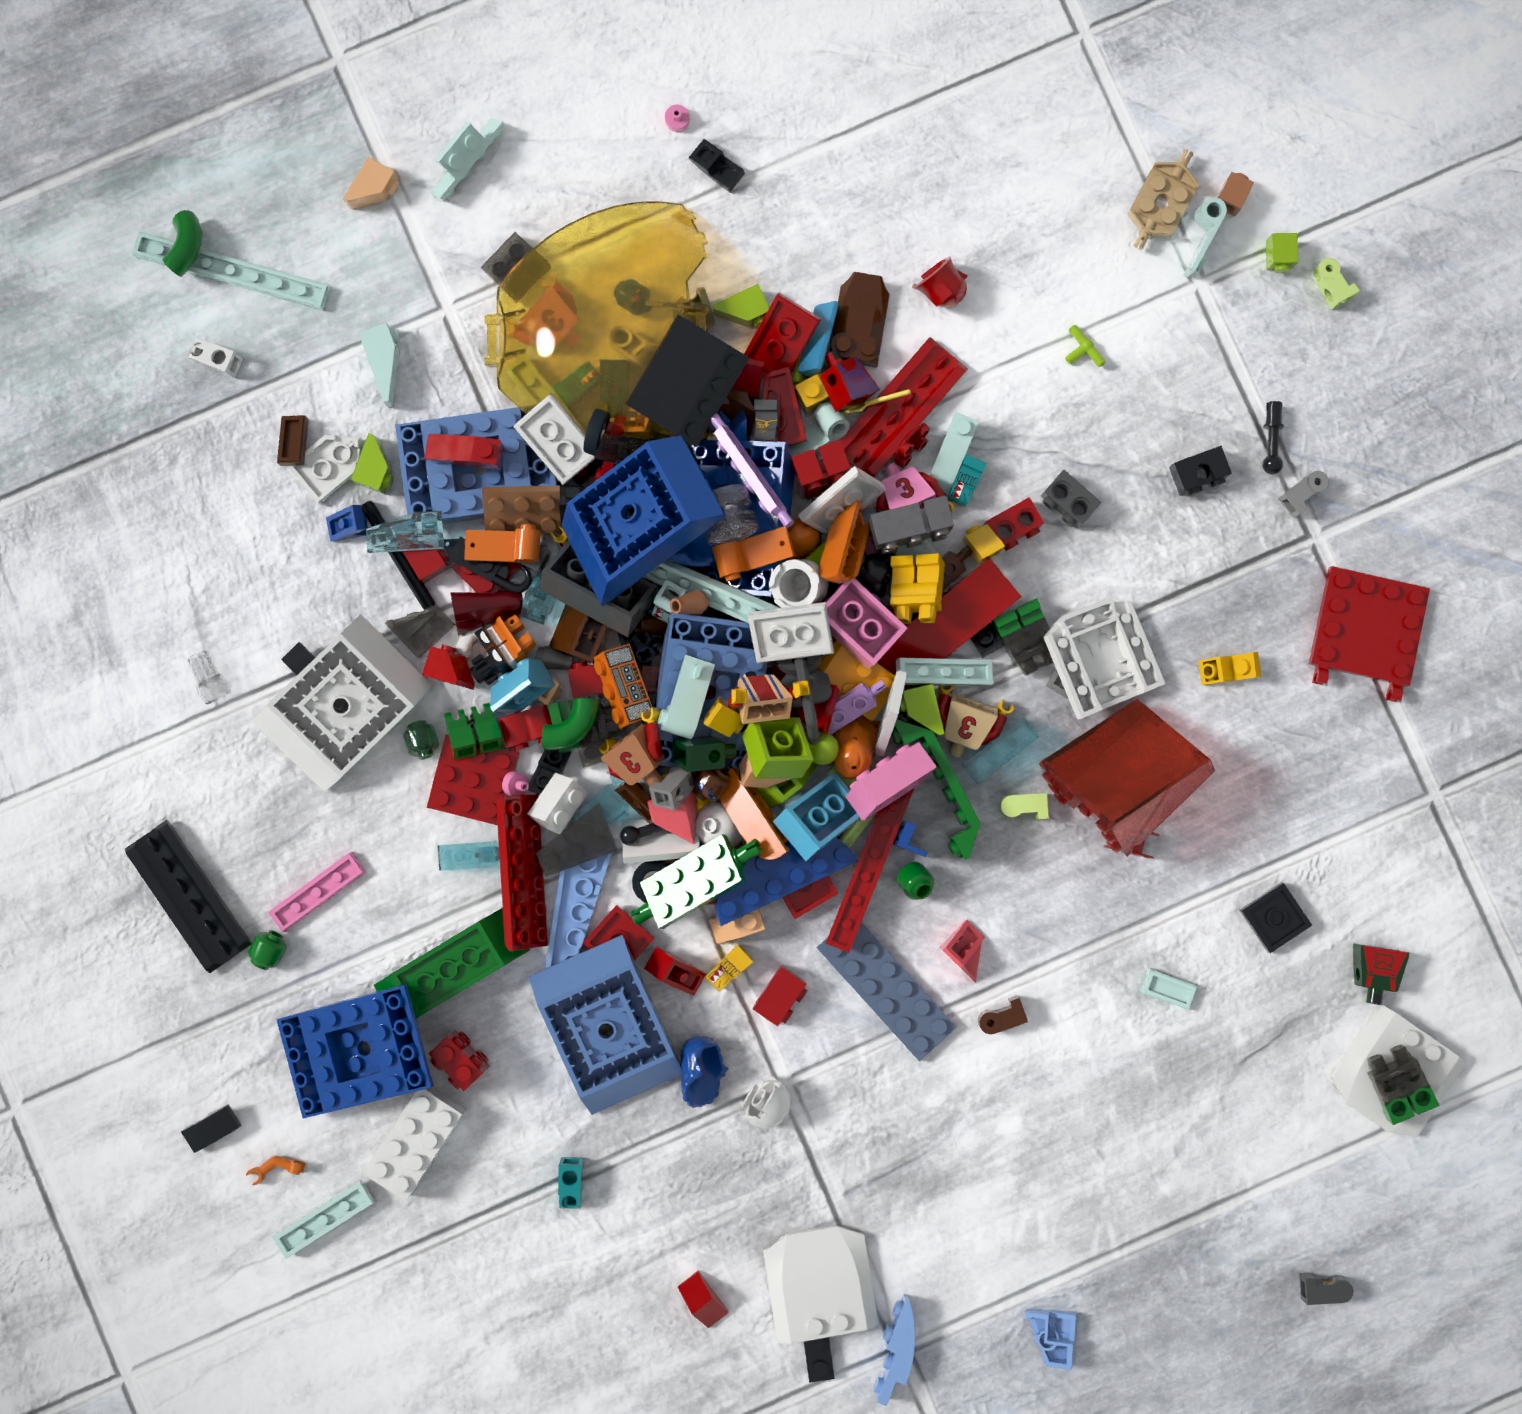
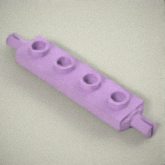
M714 414L711 417V421L716 428L714 434L719 440L717 442L719 448L725 454H729L732 458V467L746 478L744 483L753 494H757L760 499L758 502L760 507L767 514L772 513L778 517L784 528L790 527L794 521L786 512V507L728 425H725L719 414Z
M881 679L871 687L862 682L838 697L828 733L833 734L877 706L875 695L887 689L883 680ZM802 724L803 729H804V732H805V735H806V734H807V728H806L805 725Z

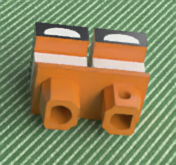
M516 614L505 621L499 616L496 619V624L486 630L482 627L475 632V635L502 674L515 670L520 661L529 658L527 653L537 646L528 632L517 639L514 635L525 628Z

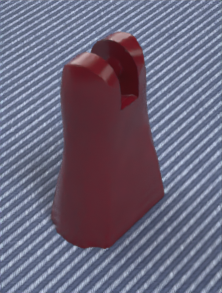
M508 591L496 593L450 592L458 636L479 627L496 623V619L499 616L505 621L515 614L518 618L524 615L522 593Z

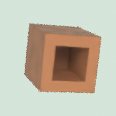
M1231 172L1217 198L1224 201L1227 208L1226 213L1232 216H1236L1241 210L1254 184L1245 174Z

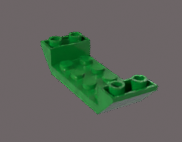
M897 720L891 734L894 743H900L901 747L920 738L921 746L937 766L932 772L936 780H942L945 786L942 792L948 803L953 802L957 809L953 813L958 823L965 825V828L948 836L950 842L947 845L953 857L956 856V858L959 857L962 860L970 858L980 821L934 732Z
M503 908L391 973L374 984L376 991L407 984L415 1018L417 1019L531 949L509 951L505 946Z

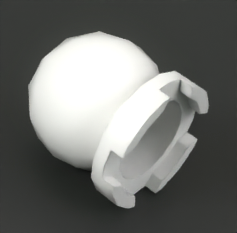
M794 559L779 564L772 572L769 581V588H771L775 599L774 602L781 608L821 603L827 595L829 582L820 576L819 565L807 559Z

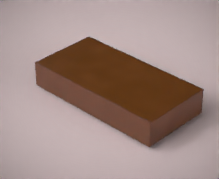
M305 415L281 417L277 463L280 466L304 465L309 420Z

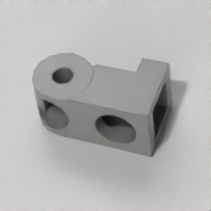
M1314 471L1281 495L1278 500L1294 518L1308 508L1304 503L1308 498L1326 490L1329 485V478L1324 472Z
M674 765L661 783L654 781L649 787L653 806L675 811L694 788L692 773L686 772L677 765Z

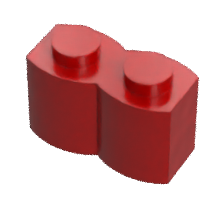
M546 704L498 719L506 747L514 748L515 752L529 748L528 743L538 740V743L541 744L544 725H552L549 709Z

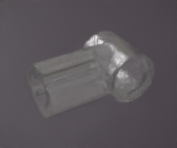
M208 651L198 652L187 659L198 683L196 685L197 691L205 704L208 705L231 693L226 679L218 672Z

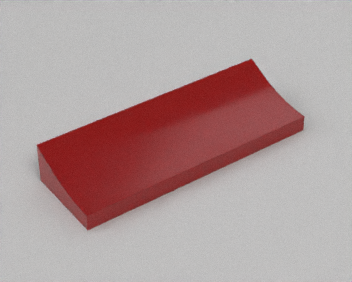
M988 557L942 595L941 611L936 613L934 623H921L918 614L911 620V623L905 625L907 627L906 631L877 663L893 675H896V659L898 658L945 659L1022 596L991 558ZM904 685V690H907L912 685Z

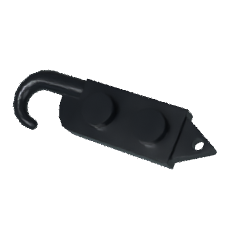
M463 537L440 540L449 555V560L506 591L523 593L530 587L532 574L527 567L521 566V570L525 573V581L522 584H515L506 579L509 572L506 562L465 561V539Z

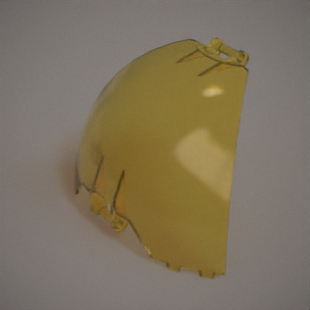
M663 201L615 205L590 213L565 225L530 250L498 286L496 296L497 313L484 316V323L487 325V357H485V366L497 367L498 389L526 414L553 393L585 433L595 409L609 412L610 422H614L617 414L626 416L627 419L616 460L617 464L648 441L677 436L627 406L626 402L677 314L684 318L685 313L696 315V325L706 331L708 305L690 301L688 280L698 269L702 261L708 258L704 245L708 244L705 234L698 231L694 223L697 218L693 212L687 210L682 204ZM497 325H499V354H498V355H497ZM708 428L702 440H707L710 428ZM606 437L604 445L608 446L609 437ZM686 441L687 445L691 450L692 444Z

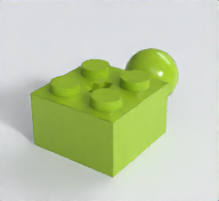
M800 717L749 723L742 735L755 779L802 778L812 762L818 765H827L832 763L839 753V744L836 738L829 733L826 735L821 732V740L818 743H809Z

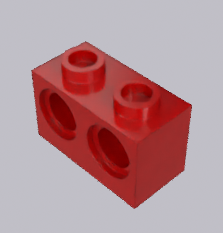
M1028 497L985 521L983 526L987 524L1003 542L1005 551H1008L1019 544L1018 539L1024 536L1029 539L1040 533L1039 528L1044 524V521L1032 500ZM1020 515H1028L1032 521L1031 525H1022L1019 520ZM1001 526L1008 528L1010 532L1009 538H1001L997 532L998 528Z

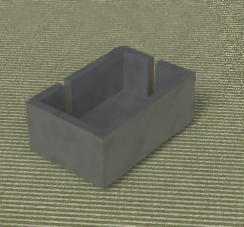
M947 496L923 501L925 508L920 509L919 503H914L870 514L868 524L875 552L882 551V554H889L897 551V547L902 545L912 548L922 545L921 541L931 538L932 542L946 539V535L954 527Z

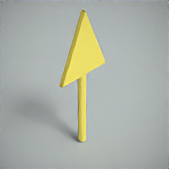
M908 389L876 399H870L843 409L840 412L847 414L863 411L867 406L909 395L911 391Z

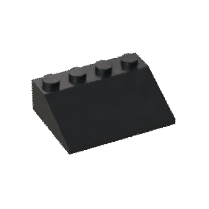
M677 314L627 400L626 405L673 434L683 436L685 441L698 447L712 423L711 417L718 413L748 362L749 357Z

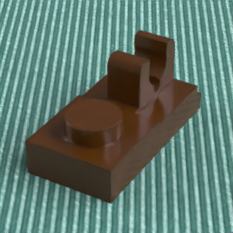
M625 781L622 782L615 791L649 824L653 823L648 806V801L652 799L651 794L647 795L638 782L632 786L628 785Z

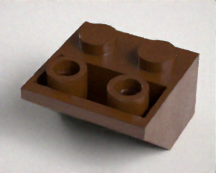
M565 604L549 647L594 664V657L601 653L610 628Z

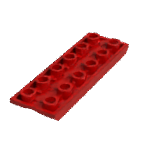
M928 338L877 398L908 389L911 393L870 405L852 425L846 435L840 439L849 464L875 477L894 456L902 439L927 418L966 373L968 368L948 353L934 339Z
M538 794L500 796L496 802L505 946L509 951L548 946L540 825L527 815L538 799Z

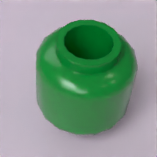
M911 862L903 866L899 871L897 884L908 898L919 900L930 895L934 886V878L923 864Z
M273 930L258 933L248 950L251 963L263 970L277 967L287 949L286 943L282 940L283 936Z

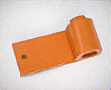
M521 524L520 529H515V531L466 530L464 560L537 563L540 561L541 531L536 530V525Z
M784 527L741 541L727 542L712 547L719 577L725 578L726 582L740 579L741 573L795 556L788 528Z

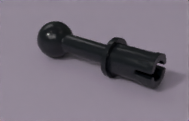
M1280 401L1266 403V424L1263 425L1264 429H1268V456L1263 460L1262 467L1270 475L1279 473L1283 468V461L1278 456L1279 429L1284 428V424H1282L1283 402Z
M654 823L639 828L629 825L621 830L620 839L625 845L633 846L639 842L641 837L665 829Z

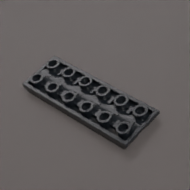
M165 820L125 848L126 855L208 973H212L252 945L244 930L168 820Z

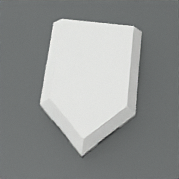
M325 434L305 451L304 465L287 467L318 504H321L351 479L359 459L361 438Z

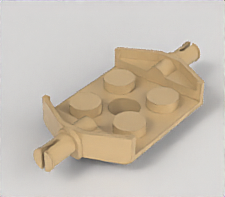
M1184 149L1178 162H1155L1128 212L1129 218L1139 230V236L1133 244L1135 248L1138 247L1141 240L1139 250L1144 249L1150 237H1172L1199 187L1198 182L1187 168L1193 156L1192 151L1189 152L1185 159L1189 150ZM1158 197L1165 198L1168 206L1166 208H1159L1155 203V199Z

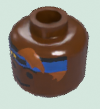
M724 768L699 771L693 778V785L695 787L693 792L702 801L707 799L716 802L730 788L729 779L731 777Z

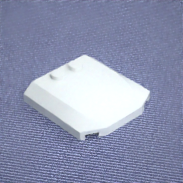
M1104 599L1061 616L1043 637L1077 720L1165 684L1132 602L1121 603L1114 602L1111 599Z
M1377 1005L1329 1077L1335 1083L1343 1102L1389 1133L1418 1137L1436 1108L1419 1115L1413 1111L1414 1117L1392 1125L1386 1120L1381 1102L1400 1094L1406 1097L1405 1092L1427 1084L1431 1087L1440 1104L1467 1062L1384 1005Z
M830 1225L786 1233L769 1248L767 1247L763 1250L778 1343L793 1344L865 1331L879 1325L864 1233L849 1230L839 1225Z

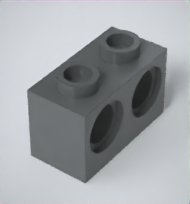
M1065 470L1057 476L1041 495L1045 506L1052 511L1056 509L1063 515L1061 518L1070 527L1075 526L1076 528H1079L1102 503ZM1054 488H1063L1066 493L1065 498L1056 497ZM1076 503L1081 504L1084 507V515H1077L1073 511V505Z

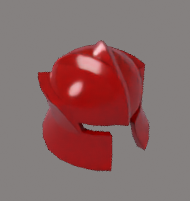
M947 257L926 271L921 276L924 280L912 285V288L923 293L936 307H956L966 295L967 285L965 279L968 275L957 270L952 263L951 257Z

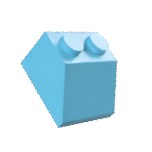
M523 659L517 664L515 670L498 678L499 682L491 687L490 708L492 712L518 713L556 686L542 660Z

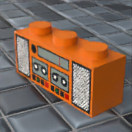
M630 644L603 651L595 656V671L601 677L604 696L610 702L612 718L619 729L644 722L641 718V713L644 710L650 711L652 705Z

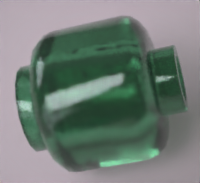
M425 720L409 724L407 730L403 733L408 754L413 757H419L420 760L432 757L434 755L433 752L439 748L435 727L430 723H426Z

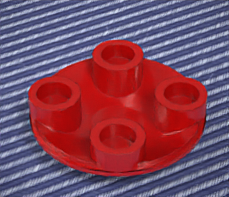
M926 423L918 425L902 439L895 454V464L905 468L912 459L911 453L915 449L918 452L923 450L928 443V439L925 437L930 431V427Z

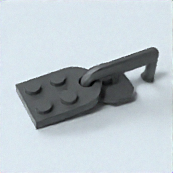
M824 655L774 661L776 666L786 673L780 681L785 686L792 688L794 682L808 681L810 695H803L799 699L792 701L791 708L803 707L807 728V741L812 744L818 743L821 740V732L818 728L814 705L828 701L832 694L829 676L817 669Z

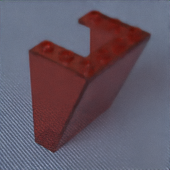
M1138 699L1039 763L1044 772L1041 776L1049 783L1047 786L1055 793L1054 797L1062 805L1067 803L1073 809L1077 807L1085 817L1089 818L1092 816L1097 820L1095 824L1102 831L1101 835L1107 840L1106 844L1115 853L1121 851L1126 857L1215 772L1210 758Z

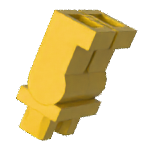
M939 553L916 555V558L914 555L891 556V567L893 569L890 605L894 609L895 617L903 624L911 623L912 613L919 612L921 623H934L936 613L941 611L942 608L941 600L945 562Z

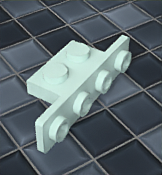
M491 118L483 129L478 132L471 123L466 122L435 159L447 173L430 194L441 201L449 198L454 193L455 187L460 180L468 176L470 168L474 163L485 155L488 146L500 137L501 130L505 127V124L500 120Z

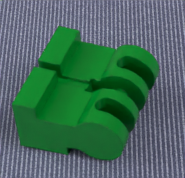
M490 703L483 704V714L478 713L476 706L470 707L471 722L474 723L473 728L467 724L469 720L465 716L463 709L458 710V720L453 719L451 712L444 713L454 761L476 756L477 744L480 754L503 749L502 735L490 708Z

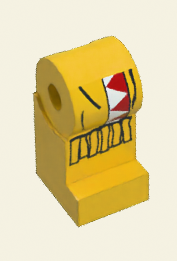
M738 943L708 972L705 978L719 992L731 980L735 979L742 971L753 963V959Z

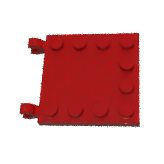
M1329 567L1309 664L1316 666L1312 683L1319 685L1327 684L1329 678L1328 669L1388 682L1389 687L1386 700L1393 702L1401 701L1403 696L1402 686L1407 687L1411 684L1430 588L1339 567Z

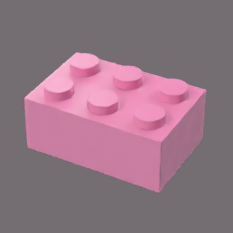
M855 578L841 583L825 601L831 635L867 669L874 666L907 629L898 618Z
M919 742L911 747L909 744H906L891 759L888 756L881 760L871 772L867 769L857 776V780L849 786L851 790L845 797L861 820L865 821L920 785L937 766Z

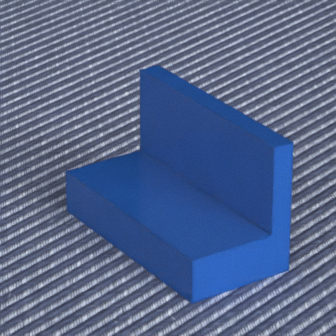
M903 821L893 845L926 857L928 852L908 845L916 825Z

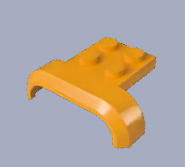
M835 640L833 643L834 653L826 654L817 669L829 676L831 685L838 686L840 690L838 697L862 682L871 687L882 679L887 689L875 695L877 706L863 714V716L873 722L887 701L895 675L877 663L867 669Z

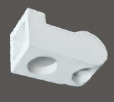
M196 339L189 359L232 378H236L243 361V357L235 351Z

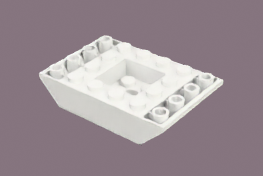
M360 614L272 699L251 722L326 792L427 694L433 685ZM343 698L348 702L349 707L346 712L340 713L335 710L334 702L336 699Z

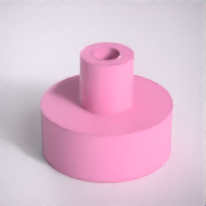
M678 104L670 106L665 112L666 126L673 132L684 131L690 123L688 110Z
M517 771L507 773L502 782V789L509 796L524 795L529 788L527 776Z

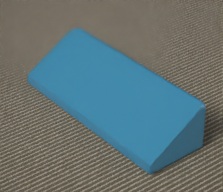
M837 301L819 304L814 308L813 314L822 320L802 353L798 368L800 374L812 377L821 371L839 306Z

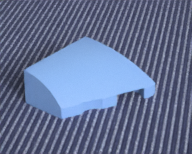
M1026 1309L1025 1317L1029 1319L1036 1344L1040 1346L1042 1351L1041 1356L1045 1366L1072 1370L1075 1361L1077 1313L1059 1310Z

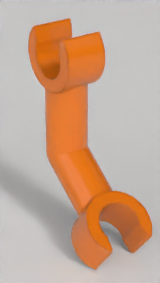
M273 1156L261 1166L248 1170L246 1176L256 1172L259 1178L252 1185H257L275 1167H280L292 1174L299 1175L303 1173L306 1163Z

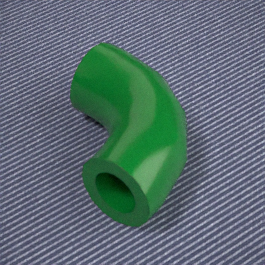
M190 210L180 211L174 216L172 223L177 232L176 240L171 250L162 259L165 265L179 277H182L195 262L202 245L203 233L199 220Z
M587 698L573 699L571 714L565 721L560 724L544 725L542 730L543 749L569 748L584 739L594 726L599 701Z

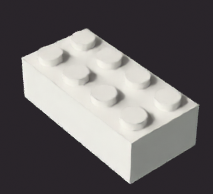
M434 1087L416 1091L363 1171V1174L403 1201H406L418 1186L467 1109Z

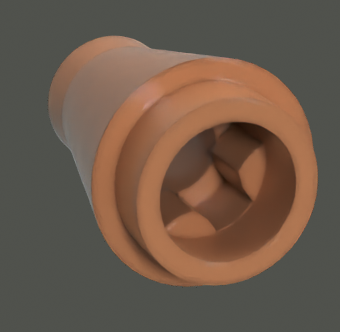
M692 590L678 598L672 599L670 602V609L674 614L701 615L708 608V598L705 593L699 590Z

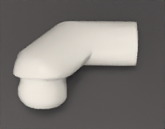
M482 627L462 634L455 646L457 648L456 653L465 656L466 659L472 655L471 646L473 642L479 640L475 632Z

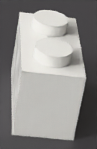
M555 773L527 815L541 827L561 834L588 792L574 779Z

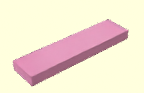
M349 852L268 913L282 933H284L365 874L366 870L355 855Z

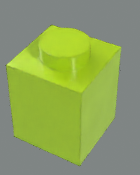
M1272 233L1266 240L1267 270H1275V273L1289 272L1298 263L1297 233Z

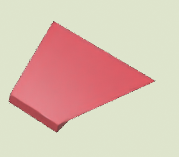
M693 790L675 811L653 806L652 799L648 801L651 819L654 824L694 844L698 800Z
M966 920L939 948L976 983L981 944L985 937Z

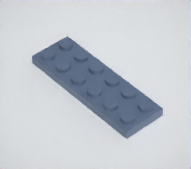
M862 922L849 953L825 944L827 938L816 947L919 1062L957 1028Z

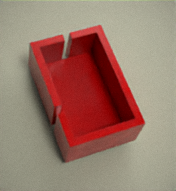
M841 440L818 447L822 457L820 460H817L814 449L791 457L794 469V482L800 499L806 497L807 500L819 497L821 491L830 488L851 469Z

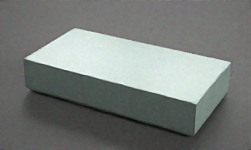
M1148 968L1140 992L1190 1010L1198 986Z

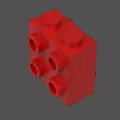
M454 1030L428 1054L432 1057L430 1061L439 1071L443 1069L448 1074L450 1084L457 1090L461 1088L464 1092L490 1066L487 1063L489 1060L486 1055L480 1050L475 1051L470 1045L471 1040L462 1031L458 1033L457 1030Z

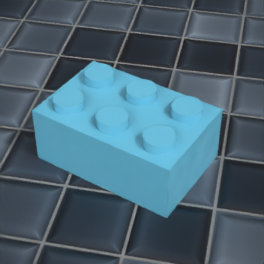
M835 772L788 806L773 821L805 861L819 852L860 818L845 797L850 789Z

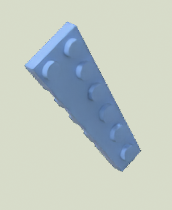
M565 834L546 968L580 954L615 847V840Z

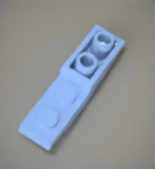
M903 1294L901 1301H896L892 1315L895 1316L892 1325L888 1324L884 1331L883 1340H885L886 1350L892 1353H887L883 1363V1368H885L882 1378H877L873 1392L876 1393L877 1403L885 1406L889 1402L896 1382L906 1386L914 1357V1317L909 1297Z

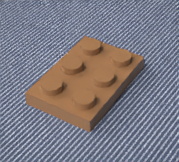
M560 485L482 487L485 530L515 531V529H520L521 524L536 525V530H540L541 534H550L551 532L553 534L562 533V530L559 528L561 526L559 509Z

